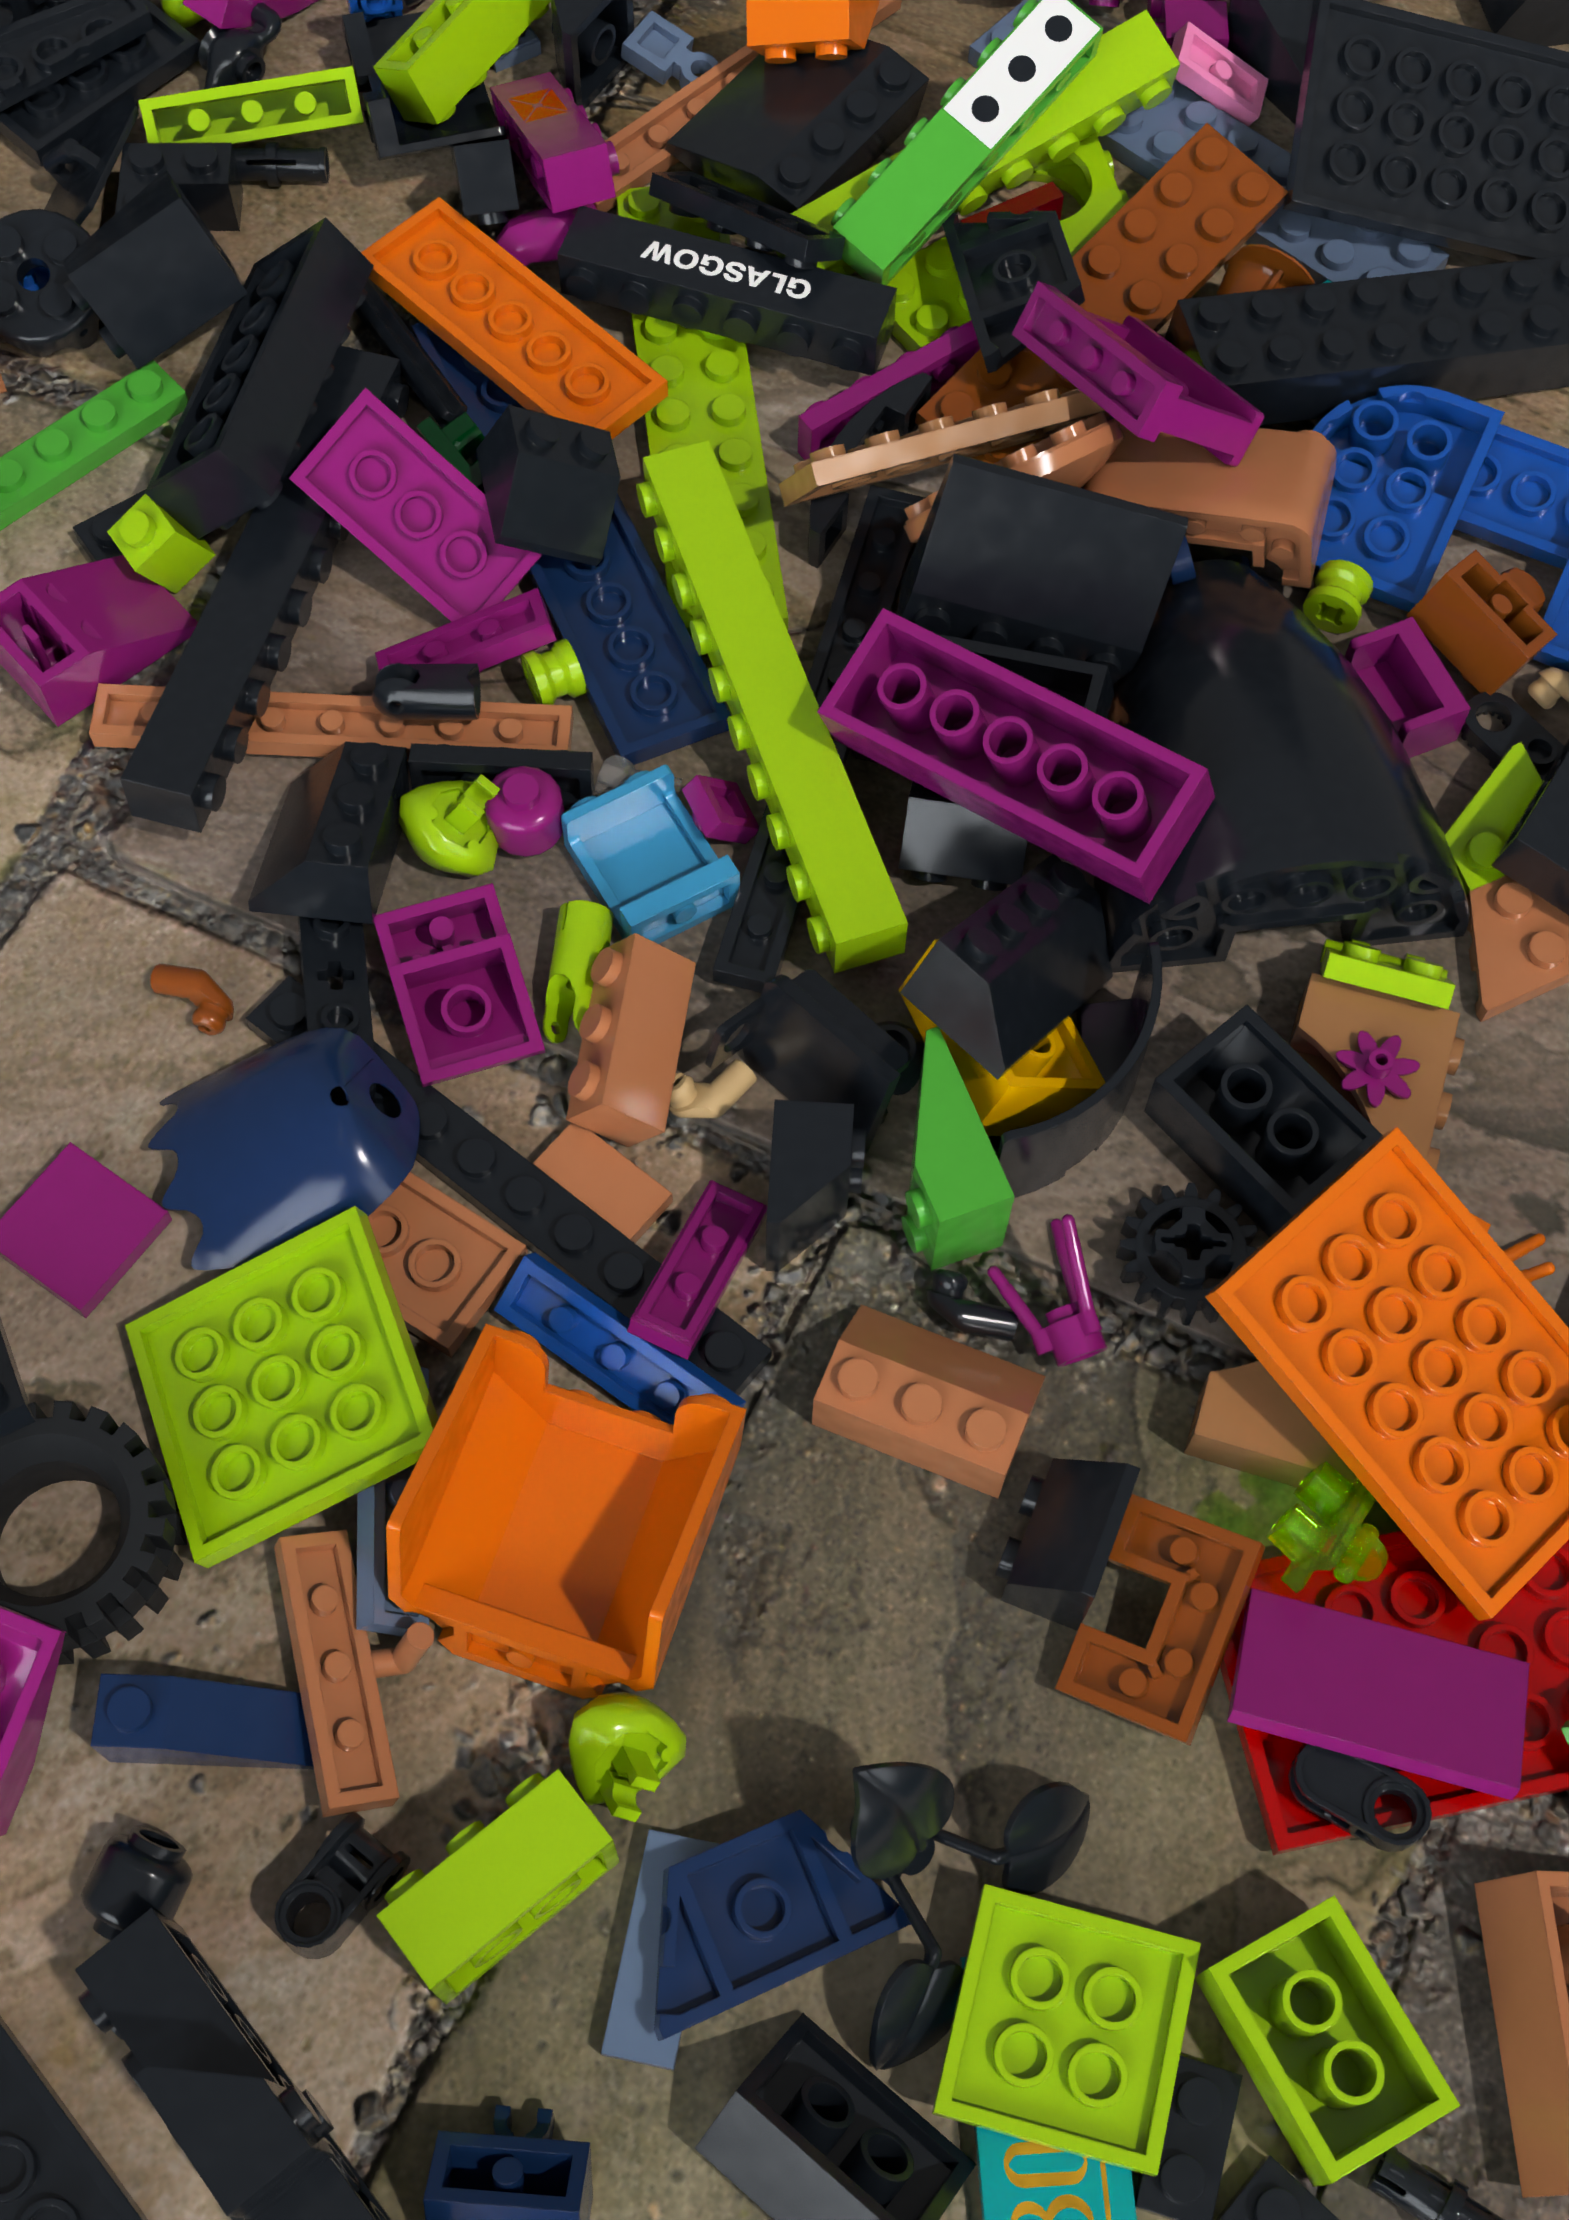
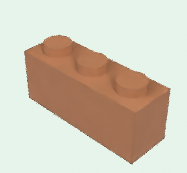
M637 933L600 951L591 969V979L594 984L589 1008L585 1012L579 1028L582 1042L578 1062L568 1081L570 1101L566 1116L567 1121L626 1147L633 1146L665 1132L695 972V962Z

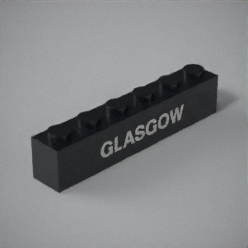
M585 206L579 207L557 253L560 288L563 294L574 296L580 300L593 301L623 309L632 314L645 315L672 322L685 328L698 329L728 337L738 342L781 351L790 356L826 363L847 371H856L867 375L875 374L894 329L897 288L818 267L816 269L794 267L785 263L784 258Z

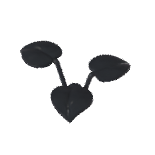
M886 1762L853 1768L855 1808L850 1825L852 1860L855 1867L863 1875L871 1879H882L889 1885L924 1947V1959H910L900 1964L888 1979L877 2002L869 2044V2061L876 2071L893 2068L921 2055L937 2044L951 2029L964 1971L955 1961L946 1960L940 1962L942 1950L902 1882L901 1875L904 1873L906 1875H916L924 1870L934 1855V1841L990 1864H1005L1002 1874V1886L1006 1890L1024 1895H1033L1043 1891L1066 1872L1080 1850L1087 1831L1090 1815V1802L1087 1793L1080 1791L1070 1783L1060 1781L1044 1784L1032 1790L1022 1798L1007 1821L1003 1838L1005 1847L993 1849L942 1829L953 1810L954 1788L950 1779L940 1770L932 1766L913 1762Z

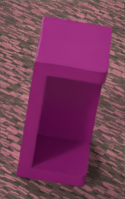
M1413 617L1358 636L1350 641L1345 654L1346 659L1352 664L1392 721L1409 758L1457 740L1471 707Z

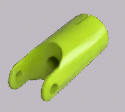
M587 900L568 901V903L562 904L559 909L543 1018L544 1034L554 1044L565 1040L569 1017L572 1015V1012L574 1025L579 1031L581 1020L589 1008L594 984L591 979L592 965L600 951L610 946L614 915L606 906ZM552 1025L555 1027L556 1033L552 1031Z

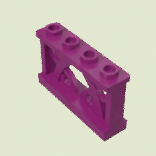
M1037 282L1011 334L1139 438L1155 442L1161 431L1200 444L1224 464L1236 467L1239 465L1264 420V414L1138 318L1129 315L1121 324L1090 313L1056 287L1046 283Z

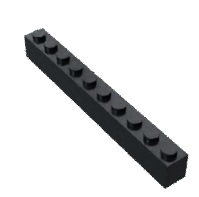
M340 346L337 349L332 363L335 365L334 372L327 382L320 387L315 399L318 403L317 411L303 426L298 437V441L301 443L300 450L294 459L286 465L280 481L283 483L281 493L265 509L254 508L120 778L132 816L201 833L211 811L216 812L222 806L226 794V779L234 763L240 764L244 759L249 741L248 732L255 717H262L265 714L270 699L271 683L277 671L283 672L288 665L291 655V641L298 626L304 627L309 620L312 610V596L318 584H324L329 578L332 568V554L338 541H345L349 535V531L293 483L289 477L365 387L399 418L404 417L408 408L410 392L409 386L403 384L400 359Z

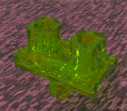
M1324 1461L1302 1479L1294 1492L1295 1496L1318 1516V1519L1316 1520L1299 1503H1296L1281 1515L1266 1536L1291 1560L1281 1580L1295 1593L1305 1587L1309 1578L1316 1570L1329 1571L1335 1568L1333 1571L1334 1577L1344 1584H1349L1353 1580L1368 1582L1379 1577L1388 1560L1386 1548L1378 1538L1379 1532L1377 1528L1368 1523L1362 1524L1376 1499L1359 1479L1351 1484L1327 1461Z

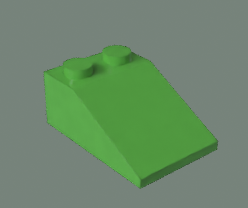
M939 1027L926 1030L918 1086L910 1187L905 1192L908 1209L907 1215L902 1216L903 1230L911 1250L914 1253L923 1251L932 1271L1003 1246L1015 1197Z

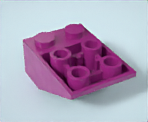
M124 555L22 578L0 592V664L53 723L59 727L95 702L98 683H124L189 639L198 622L164 587L135 572Z

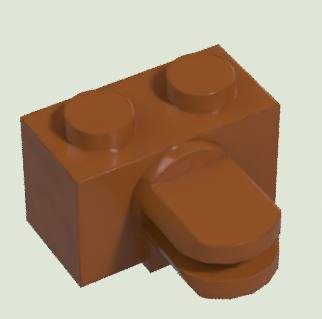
M1477 550L1450 569L1406 615L1408 618L1413 617L1427 640L1442 652L1460 671L1462 677L1469 684L1474 686L1480 693L1486 692L1489 695H1492L1513 678L1558 635L1538 614L1543 607L1546 597L1536 579L1519 568H1511L1499 574Z

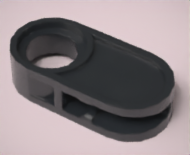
M1309 1744L1299 1752L1291 1763L1288 1778L1290 1790L1296 1800L1310 1812L1377 1849L1386 1852L1403 1851L1419 1841L1429 1829L1432 1812L1430 1801L1423 1789L1412 1780L1385 1765ZM1391 1794L1400 1797L1407 1803L1412 1814L1411 1827L1407 1832L1394 1834L1386 1831L1379 1825L1374 1813V1806L1378 1797Z

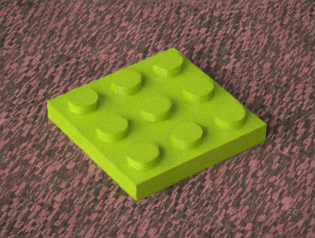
M984 1884L981 1890L932 2114L1149 2176H1157L1201 1943Z

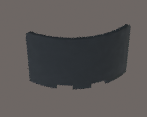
M425 11L365 22L363 12L342 15V29L350 63L354 69L358 92L368 90V92L362 93L366 108L364 117L371 142L375 144V152L379 161L507 136L506 127L500 126L496 119L484 81L477 87L470 89L457 103L454 114L438 125L404 121L373 66Z
M1158 941L1147 943L1130 999L1086 1004L1078 1009L1076 1015L1078 1032L1106 1083L1075 1107L1049 1120L1028 1127L1010 1130L1001 1136H988L1014 1193V1198L1037 1191L1064 1177L1068 1169L1079 1163L1093 1150L1097 1151L1123 1116L1126 1105L1134 1090L1160 1006L1163 982L1162 958Z

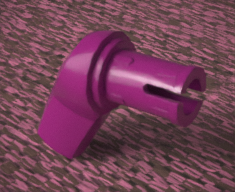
M593 203L584 205L585 207L596 209ZM549 207L521 214L507 222L495 239V242L526 267L531 263L558 261L557 253L579 207L554 214Z

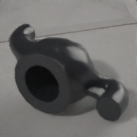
M258 3L252 10L251 18L255 24L250 30L236 28L220 29L217 26H213L205 34L199 48L200 65L207 71L204 89L262 80L266 70L263 60L264 47L275 40L281 31L282 21L276 11L264 3Z

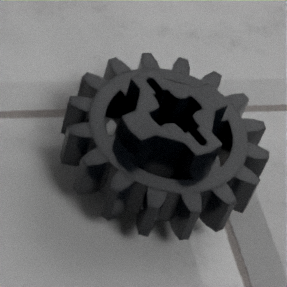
M1188 1183L1183 1197L1177 1198L1168 1185L1163 1186L1157 1197V1205L1148 1198L1143 1197L1139 1200L1135 1211L1137 1217L1127 1216L1121 1234L1127 1239L1120 1240L1116 1251V1258L1129 1261V1263L1123 1267L1120 1279L1122 1283L1138 1281L1140 1287L1134 1299L1138 1305L1147 1302L1151 1298L1159 1303L1156 1310V1318L1163 1320L1168 1315L1170 1309L1180 1311V1319L1184 1326H1190L1196 1311H1202L1209 1323L1216 1322L1220 1314L1205 1296L1218 1284L1203 1289V1283L1208 1278L1220 1279L1223 1273L1230 1274L1258 1249L1247 1246L1253 1242L1258 1231L1256 1225L1239 1226L1237 1220L1243 1207L1239 1203L1230 1206L1226 1210L1219 1206L1221 1191L1216 1188L1209 1194L1207 1199L1198 1198L1195 1183ZM1175 1219V1224L1169 1229H1156L1155 1234L1150 1235L1159 1225ZM1185 1248L1190 1249L1191 1258L1194 1260L1187 1259Z

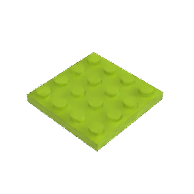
M356 1206L125 1325L194 1563L206 1568H210L416 1464L438 1421L435 1407L368 1216Z

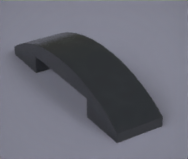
M923 372L891 386L876 396L845 425L831 446L844 444L847 453L852 448L864 445L866 438L883 432L899 430L901 437L916 431L918 425L915 423L916 414L930 399L932 376ZM847 491L811 500L808 564L817 569L846 530L849 502Z

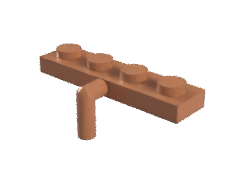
M347 1529L279 1537L274 1546L322 1816L329 1817L393 1806L399 1799V1792L376 1678L410 1673L432 1645L434 1631L428 1624L416 1622L408 1628L396 1647L371 1650L367 1631L356 1629L357 1578Z

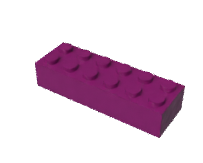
M885 608L877 616L817 711L835 741L1148 904L1152 901L1215 798L1207 768Z

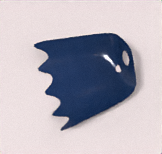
M325 1027L304 1032L284 1040L166 1097L160 1102V1105L176 1104L178 1107L177 1111L155 1134L148 1145L152 1150H173L177 1153V1171L163 1197L162 1205L169 1210H185L194 1213L202 1222L203 1234L191 1261L193 1269H234L353 1206L358 1207L367 1216L373 1213L404 1181L414 1166L419 1141L420 1117L418 1107L410 1093L359 1035L343 1028ZM372 1084H380L394 1095L400 1106L399 1117H388L375 1106L369 1094V1087ZM340 1086L344 1090L348 1105L338 1106L332 1102L330 1093L335 1087Z

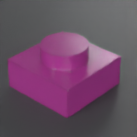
M696 775L682 789L693 811L692 819L706 838L746 844L757 834L759 825L737 782Z

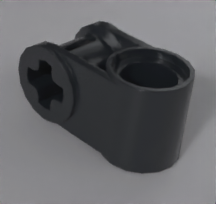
M357 1812L346 1816L330 1832L317 1850L314 1858L282 1893L276 1903L274 1919L277 1931L293 1952L304 1958L321 1959L330 1956L339 1949L369 1911L375 1908L384 1899L386 1893L402 1878L410 1864L411 1858L403 1851H398L394 1854L364 1829L365 1819ZM351 1854H357L366 1863H368L372 1867V1869L366 1868ZM314 1902L330 1906V1921L320 1934L313 1937H300L295 1934V1918L303 1907Z

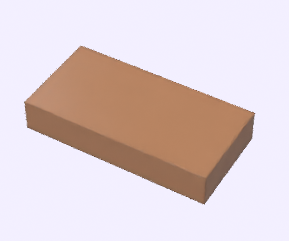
M572 1122L533 1162V1165L634 1243L641 1238L673 1202L672 1193L595 1133Z

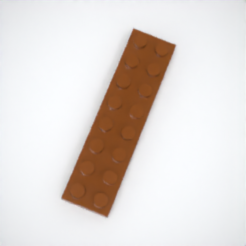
M1206 123L1072 257L1085 297V302L1079 306L1085 311L1121 324L1130 315L1138 318L1155 332H1158L1172 318L1177 300L1191 298L1284 204L1288 191L1211 125ZM1027 347L997 371L988 374L981 349H979L917 411L915 423L919 426L925 422L945 416H953L954 422L971 417L972 411L991 404L1006 402L1007 408L1025 403L1026 397L1045 390L1059 388L1060 394L1078 388ZM1044 439L972 458L994 464L1000 461V459Z

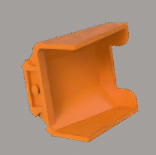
M485 1324L387 1522L388 1598L404 1612L421 1614L437 1623L442 1628L437 1641L452 1654L581 1699L595 1698L602 1695L605 1685L614 1683L624 1684L635 1692L654 1689L741 1447L747 1409L733 1405L725 1398L715 1394L705 1393L689 1396L679 1403L673 1425L662 1421L647 1411H630L600 1401L592 1394L583 1390H567L548 1384L549 1359L541 1348L540 1343L533 1336L523 1331H507Z

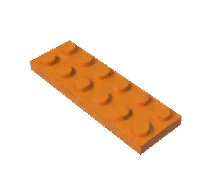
M440 197L433 200L361 252L374 265L369 276L373 283L527 410L610 431L611 439H613L668 396V381Z

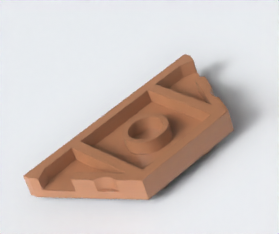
M1507 875L1469 891L1466 897L1470 912L1467 930L1472 937L1469 958L1471 971H1476L1479 998L1475 1003V1011L1480 1022L1569 982V915Z

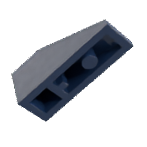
M101 1674L91 1747L109 1762L314 1770L299 1692L176 1676Z

